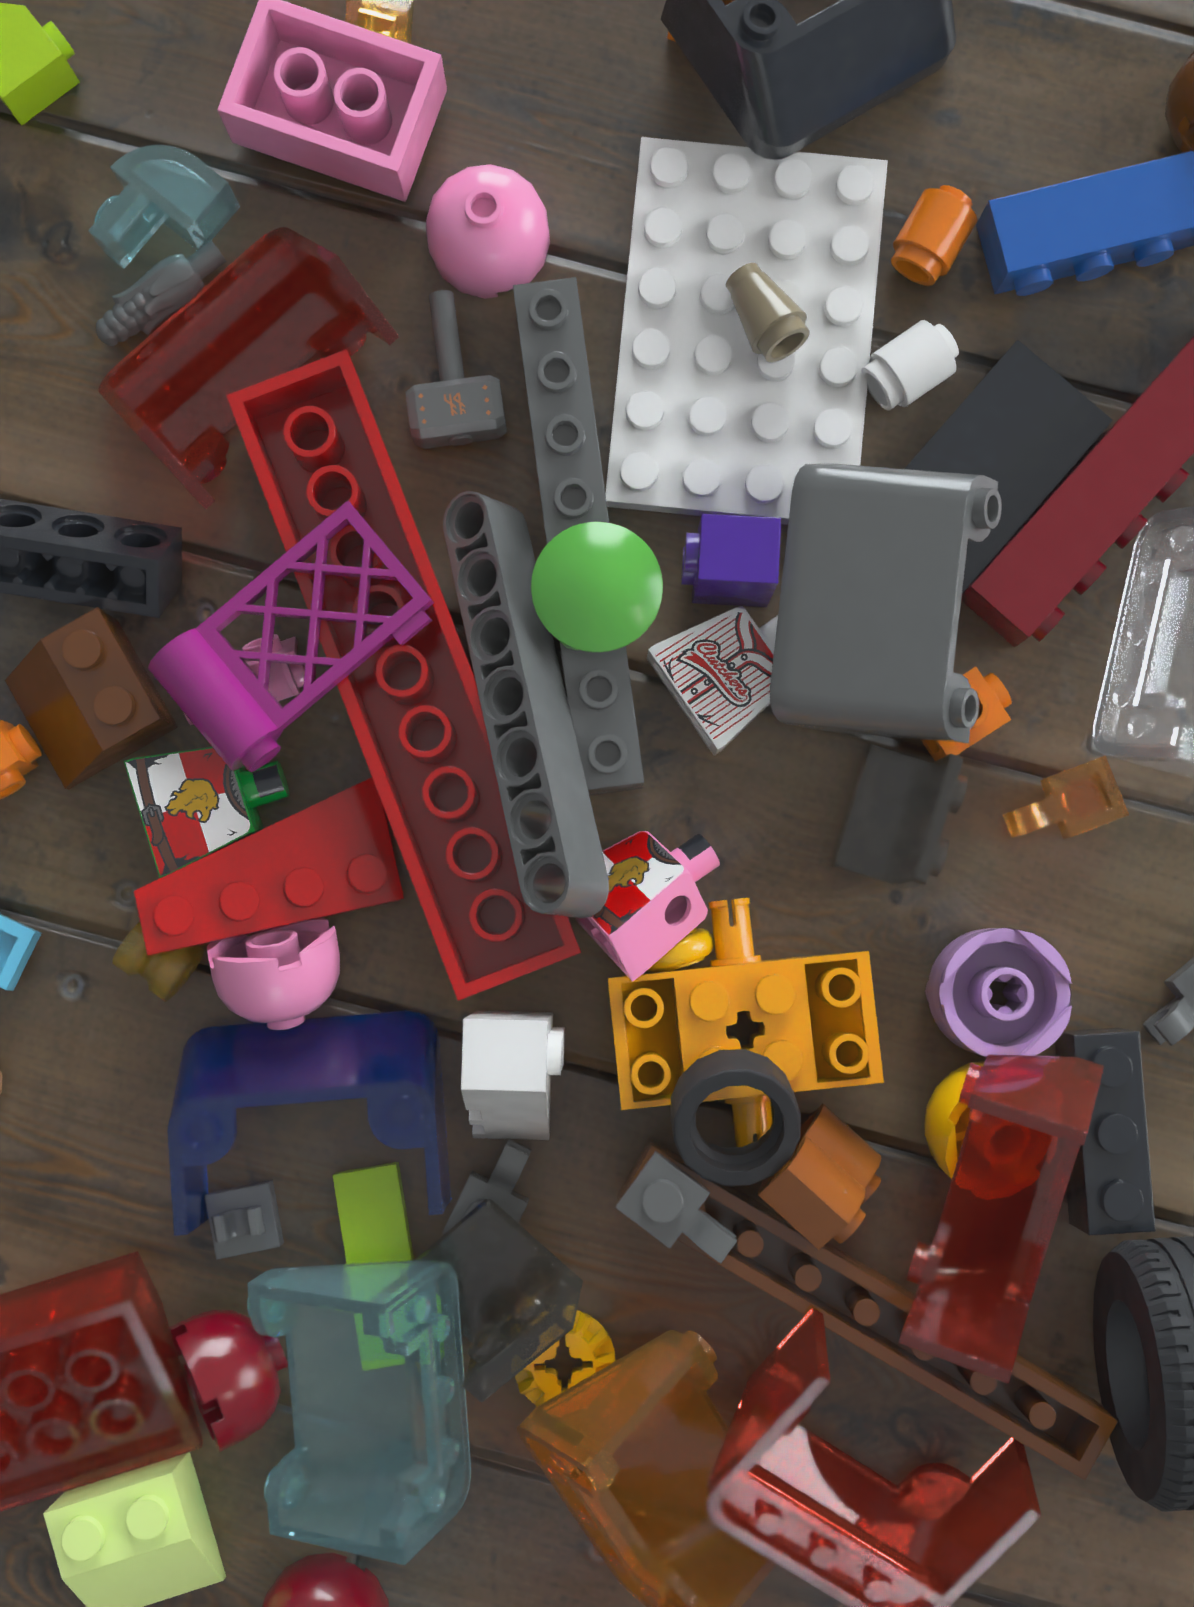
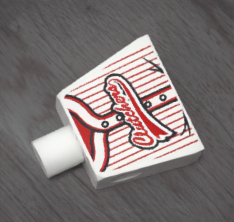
M743 606L736 607L663 640L648 649L647 660L714 756L721 752L771 704L770 683L778 615L758 628Z

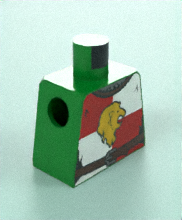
M213 747L137 757L124 761L159 878L264 829L257 807L290 796L288 783L278 760L267 763L253 772L246 770L245 766L231 771Z

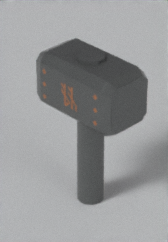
M449 290L432 292L429 294V303L440 382L413 385L406 391L408 417L413 442L416 446L427 449L499 439L507 433L500 380L491 375L465 378L453 292Z

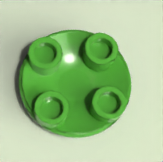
M587 522L562 531L545 546L534 566L531 593L534 608L540 621L561 644L572 650L601 653L617 650L629 645L652 625L662 601L663 580L660 566L654 553L639 536L616 524Z

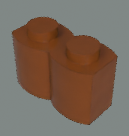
M822 1103L801 1123V1137L791 1159L773 1176L763 1180L758 1190V1195L818 1250L832 1238L841 1244L856 1231L865 1218L866 1213L860 1209V1206L870 1198L881 1182V1178L875 1174L881 1162V1155Z

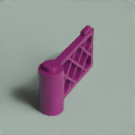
M346 501L197 628L188 630L167 643L150 661L148 669L231 771L245 766L249 772H253L268 763L280 751L281 747L276 740L280 737L282 731L393 637L403 646L432 620L424 611L434 602L349 501ZM351 523L364 539L362 566L327 565L329 540ZM316 552L315 563H302ZM374 552L388 569L372 568ZM289 573L314 574L311 610L277 607L279 582ZM325 575L360 577L357 613L322 611ZM371 578L398 580L413 597L412 600L392 616L368 614ZM266 594L265 606L252 605ZM241 614L264 616L260 652L235 650L220 631ZM275 617L310 619L306 656L272 653ZM321 620L356 623L354 648L341 659L318 657ZM367 624L381 625L365 638ZM244 660L259 661L258 677ZM271 662L305 665L303 691L282 707L268 690ZM317 666L331 667L315 680Z

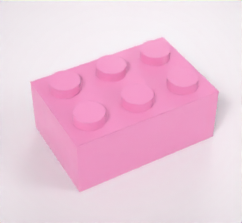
M259 0L217 110L232 143L406 202L446 95L447 85L441 54L282 0Z

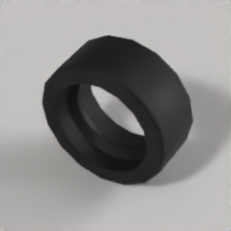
M745 1049L718 1050L697 1059L679 1077L670 1098L674 1143L684 1163L701 1178L724 1186L752 1185L773 1176L791 1159L801 1137V1113L786 1074L768 1057ZM728 1086H749L761 1090L769 1097L774 1107V1122L771 1128L759 1140L743 1147L723 1148L708 1143L700 1136L696 1127L695 1113L699 1104L711 1093Z

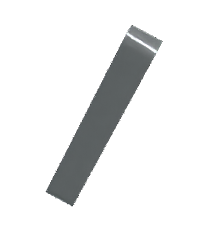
M465 491L453 498L446 508L443 518V531L521 893L525 903L533 911L541 914L575 918L592 917L602 909L607 901L609 879L553 635L540 621L532 600L531 580L536 562L527 522L523 513L517 508L477 492Z

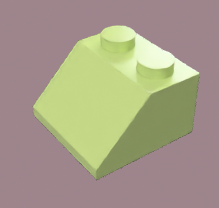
M190 1450L67 1489L43 1513L61 1578L86 1607H143L224 1581L226 1578Z

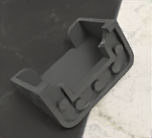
M805 464L799 469L794 479L791 495L770 683L771 708L778 721L783 724L828 732L969 743L970 728L976 723L979 713V698L977 692L971 688L968 679L962 674L954 673L953 669L968 542L983 541L988 537L990 530L994 529L999 523L1002 504L1000 494L997 491V481L985 475L846 464Z

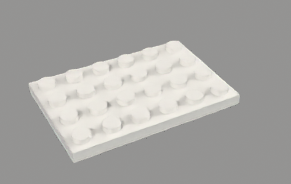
M641 137L605 493L607 507L701 516V514L775 517L781 518V524H788L793 483L802 466L805 464L860 466L868 375L864 376L861 369L870 363L888 160L795 152L786 158L772 160L755 154L749 147ZM748 263H757L762 272H765L807 315L805 325L810 331L808 339L794 353L776 362H768L762 354H755L752 351L731 299V294L726 288V281L730 275Z

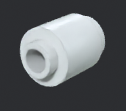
M920 320L872 353L870 363L863 367L861 372L864 376L868 375L867 389L882 408L889 411L897 405L902 407L908 406L956 372L955 357L959 355V349L955 339L943 325L937 324L933 326L928 321Z

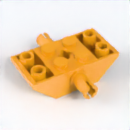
M750 898L731 900L732 927L729 923L727 900L708 902L711 909L716 955L715 960H710V966L643 973L633 982L627 976L608 978L621 1110L671 1105L670 1098L679 1077L697 1059L718 1050L745 1049L768 1057L786 1074L793 1092L884 1083L869 951L761 960V955H754L749 910ZM746 1011L748 1019L758 1022L759 1028L758 1033L750 1035V1043L741 1046L737 1038L726 1035V1026L737 1023V1012ZM728 1086L711 1093L703 1101L725 1099V1103L732 1104L736 1147H743L752 1143L753 1134L755 1133L757 1140H759L773 1124L769 1097L763 1091L749 1086Z

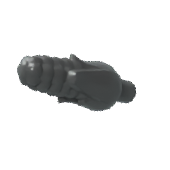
M210 241L188 258H185L183 254L168 256L155 264L128 289L112 296L115 305L112 310L106 311L103 318L99 319L96 323L98 338L103 343L114 346L118 342H123L128 337L136 335L140 330L149 336L162 321L190 305L200 295L205 286L202 279L227 262L216 245Z

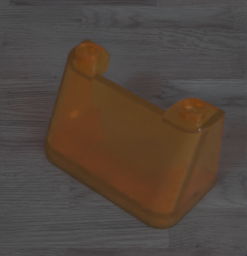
M672 1329L668 1330L538 1405L516 1429L521 1440L610 1571L624 1588L646 1607H742L810 1523L795 1501L798 1490L793 1482L783 1472L773 1466H768L766 1470H763L749 1462L706 1392L718 1380V1373L713 1365L717 1360V1356L712 1347L700 1335L691 1330H687L684 1334Z

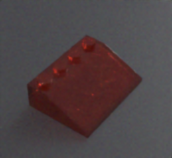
M138 1251L0 1294V1512L202 1448L203 1437L179 1357L172 1342L164 1307Z

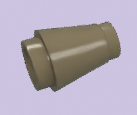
M748 263L730 275L726 281V288L731 294V299L752 351L755 354H762L768 362H776L798 350L810 334L809 329L805 325L806 313L765 272H762L757 263Z

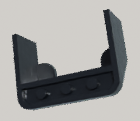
M666 0L661 15V21L747 146L755 154L772 160L783 159L794 154L935 73L945 64L956 43L952 0H840L799 24L795 23L786 8L778 0H735L726 6L722 0Z

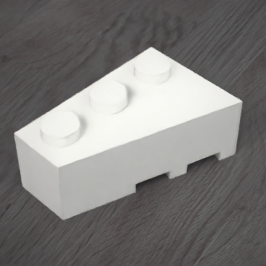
M476 1011L463 1019L461 1092L466 1110H469V1123L473 1125V1138L549 1140L551 1075H561L564 1066L565 1027H553V1013Z

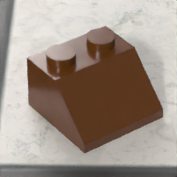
M98 607L40 639L5 679L6 684L64 788L68 790L178 728L118 620Z

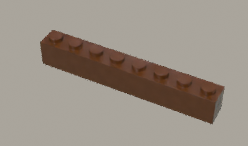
M648 1139L617 1193L618 1201L655 1150H657L710 1190L709 1196L700 1209L733 1232L737 1240L722 1263H719L704 1252L684 1233L680 1234L677 1239L678 1241L1081 1479L1086 1480L1118 1422L1095 1399L831 1244L826 1243L818 1250L775 1211L732 1186H724L701 1178L684 1163L681 1156L654 1140Z

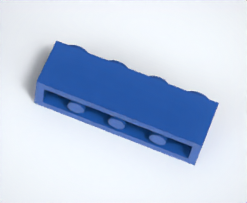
M1194 151L989 200L976 227L994 294L1015 290L1018 296L1031 295L1047 289L1053 284V280L1075 275L1077 281H1088L1109 273L1114 269V265L1135 260L1138 267L1150 266L1170 258L1175 250L1194 246Z

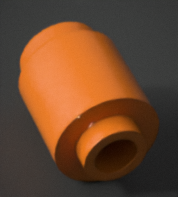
M942 185L939 189H925L893 243L894 250L896 251L891 258L893 267L909 280L925 286H932L939 276L947 275L978 221L977 215L971 208L973 205L971 199L961 190L949 185Z

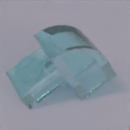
M168 145L145 146L125 154L110 167L124 190L118 196L115 195L108 198L100 206L96 213L94 224L88 231L103 252L124 269L163 223L196 250H199L212 241L240 208V205L229 183L193 154L178 147Z

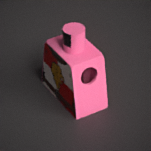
M639 831L602 851L609 879L607 901L602 909L592 917L575 919L632 982L645 973L706 918L708 909L695 882L720 866V862L711 845L700 834L695 835L670 852L651 833Z

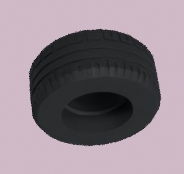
M1194 1236L1125 1240L1102 1259L1097 1272L1093 1302L1094 1354L1101 1404L1118 1421L1109 1438L1126 1483L1136 1497L1162 1512L1194 1510Z

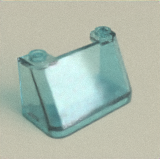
M424 1259L282 1267L267 1270L247 1283V1309L252 1325L258 1334L274 1338L286 1336L295 1448L272 1468L265 1482L264 1497L268 1509L270 1534L406 1565L457 1515L464 1505L471 1482V1459L456 1272L452 1265L448 1263Z

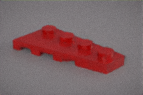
M372 777L133 892L147 957L404 899L384 807Z

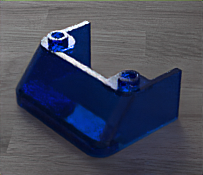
M403 1010L306 1018L299 1026L285 1030H273L267 1027V1023L254 1022L211 1026L194 1033L183 1048L168 1124L174 1236L188 1235L209 1220L205 1195L208 1194L207 1165L220 1160L232 1149L237 1136L236 1108L367 1098L369 1125L373 1134L380 1142L395 1149L424 1147L429 1215L443 1214L451 1200L440 1039L434 1023L420 1012Z

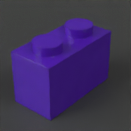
M701 514L697 533H686L685 547H683L681 585H693L692 603L767 607L778 585L781 518Z

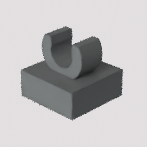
M273 1179L212 1191L205 1195L216 1260L277 1248L284 1243Z

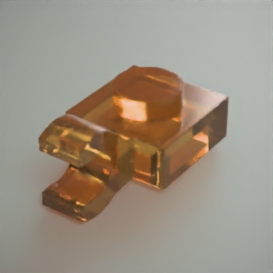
M1105 755L1040 780L1047 798L1005 813L1003 817L1012 838L1057 822L1063 839L1128 816L1129 813Z

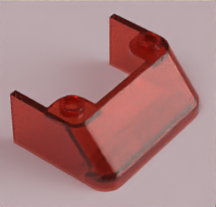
M279 227L258 239L208 283L194 299L174 313L114 366L102 380L98 391L196 500L207 509L215 500L201 484L213 480L225 468L227 464L225 455L229 449V442L223 435L237 424L226 395L299 368L315 354L320 358H325L347 349L349 355L352 356L366 342L367 332H370L389 345L398 339L399 335L336 254L288 227Z
M988 1054L983 1067L970 1063L958 1103L967 1105L970 1108L969 1123L932 1244L930 1246L918 1242L910 1265L907 1281L918 1284V1289L904 1324L899 1343L1009 1383L1029 1306L1080 1145L1084 1146L1104 1065L1079 1057Z
M812 1307L753 1372L746 1383L707 1482V1512L709 1518L724 1532L847 1607H950L1042 1516L1025 1446L1011 1437L972 1477L945 1463H927L913 1469L898 1485H895L799 1425L810 1411L812 1402L831 1383L823 1313Z

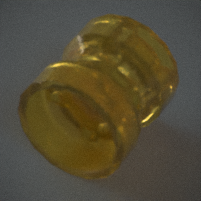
M138 922L119 946L112 963L128 976H141L147 981L148 990L166 1002L191 977L203 958L204 950L199 946H193L147 957L140 922Z

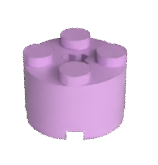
M1012 928L974 930L953 940L935 960L925 990L932 1016L939 1029L950 1041L966 1051L996 1060H1015L1032 1057L1049 1048L1065 1030L1070 1020L1072 1006H1070V984L1072 982L1069 969L1062 956L1043 938L1030 932ZM992 981L1008 983L1003 990V994L1008 1000L1005 1006L990 1004L989 1000L993 992L989 986Z

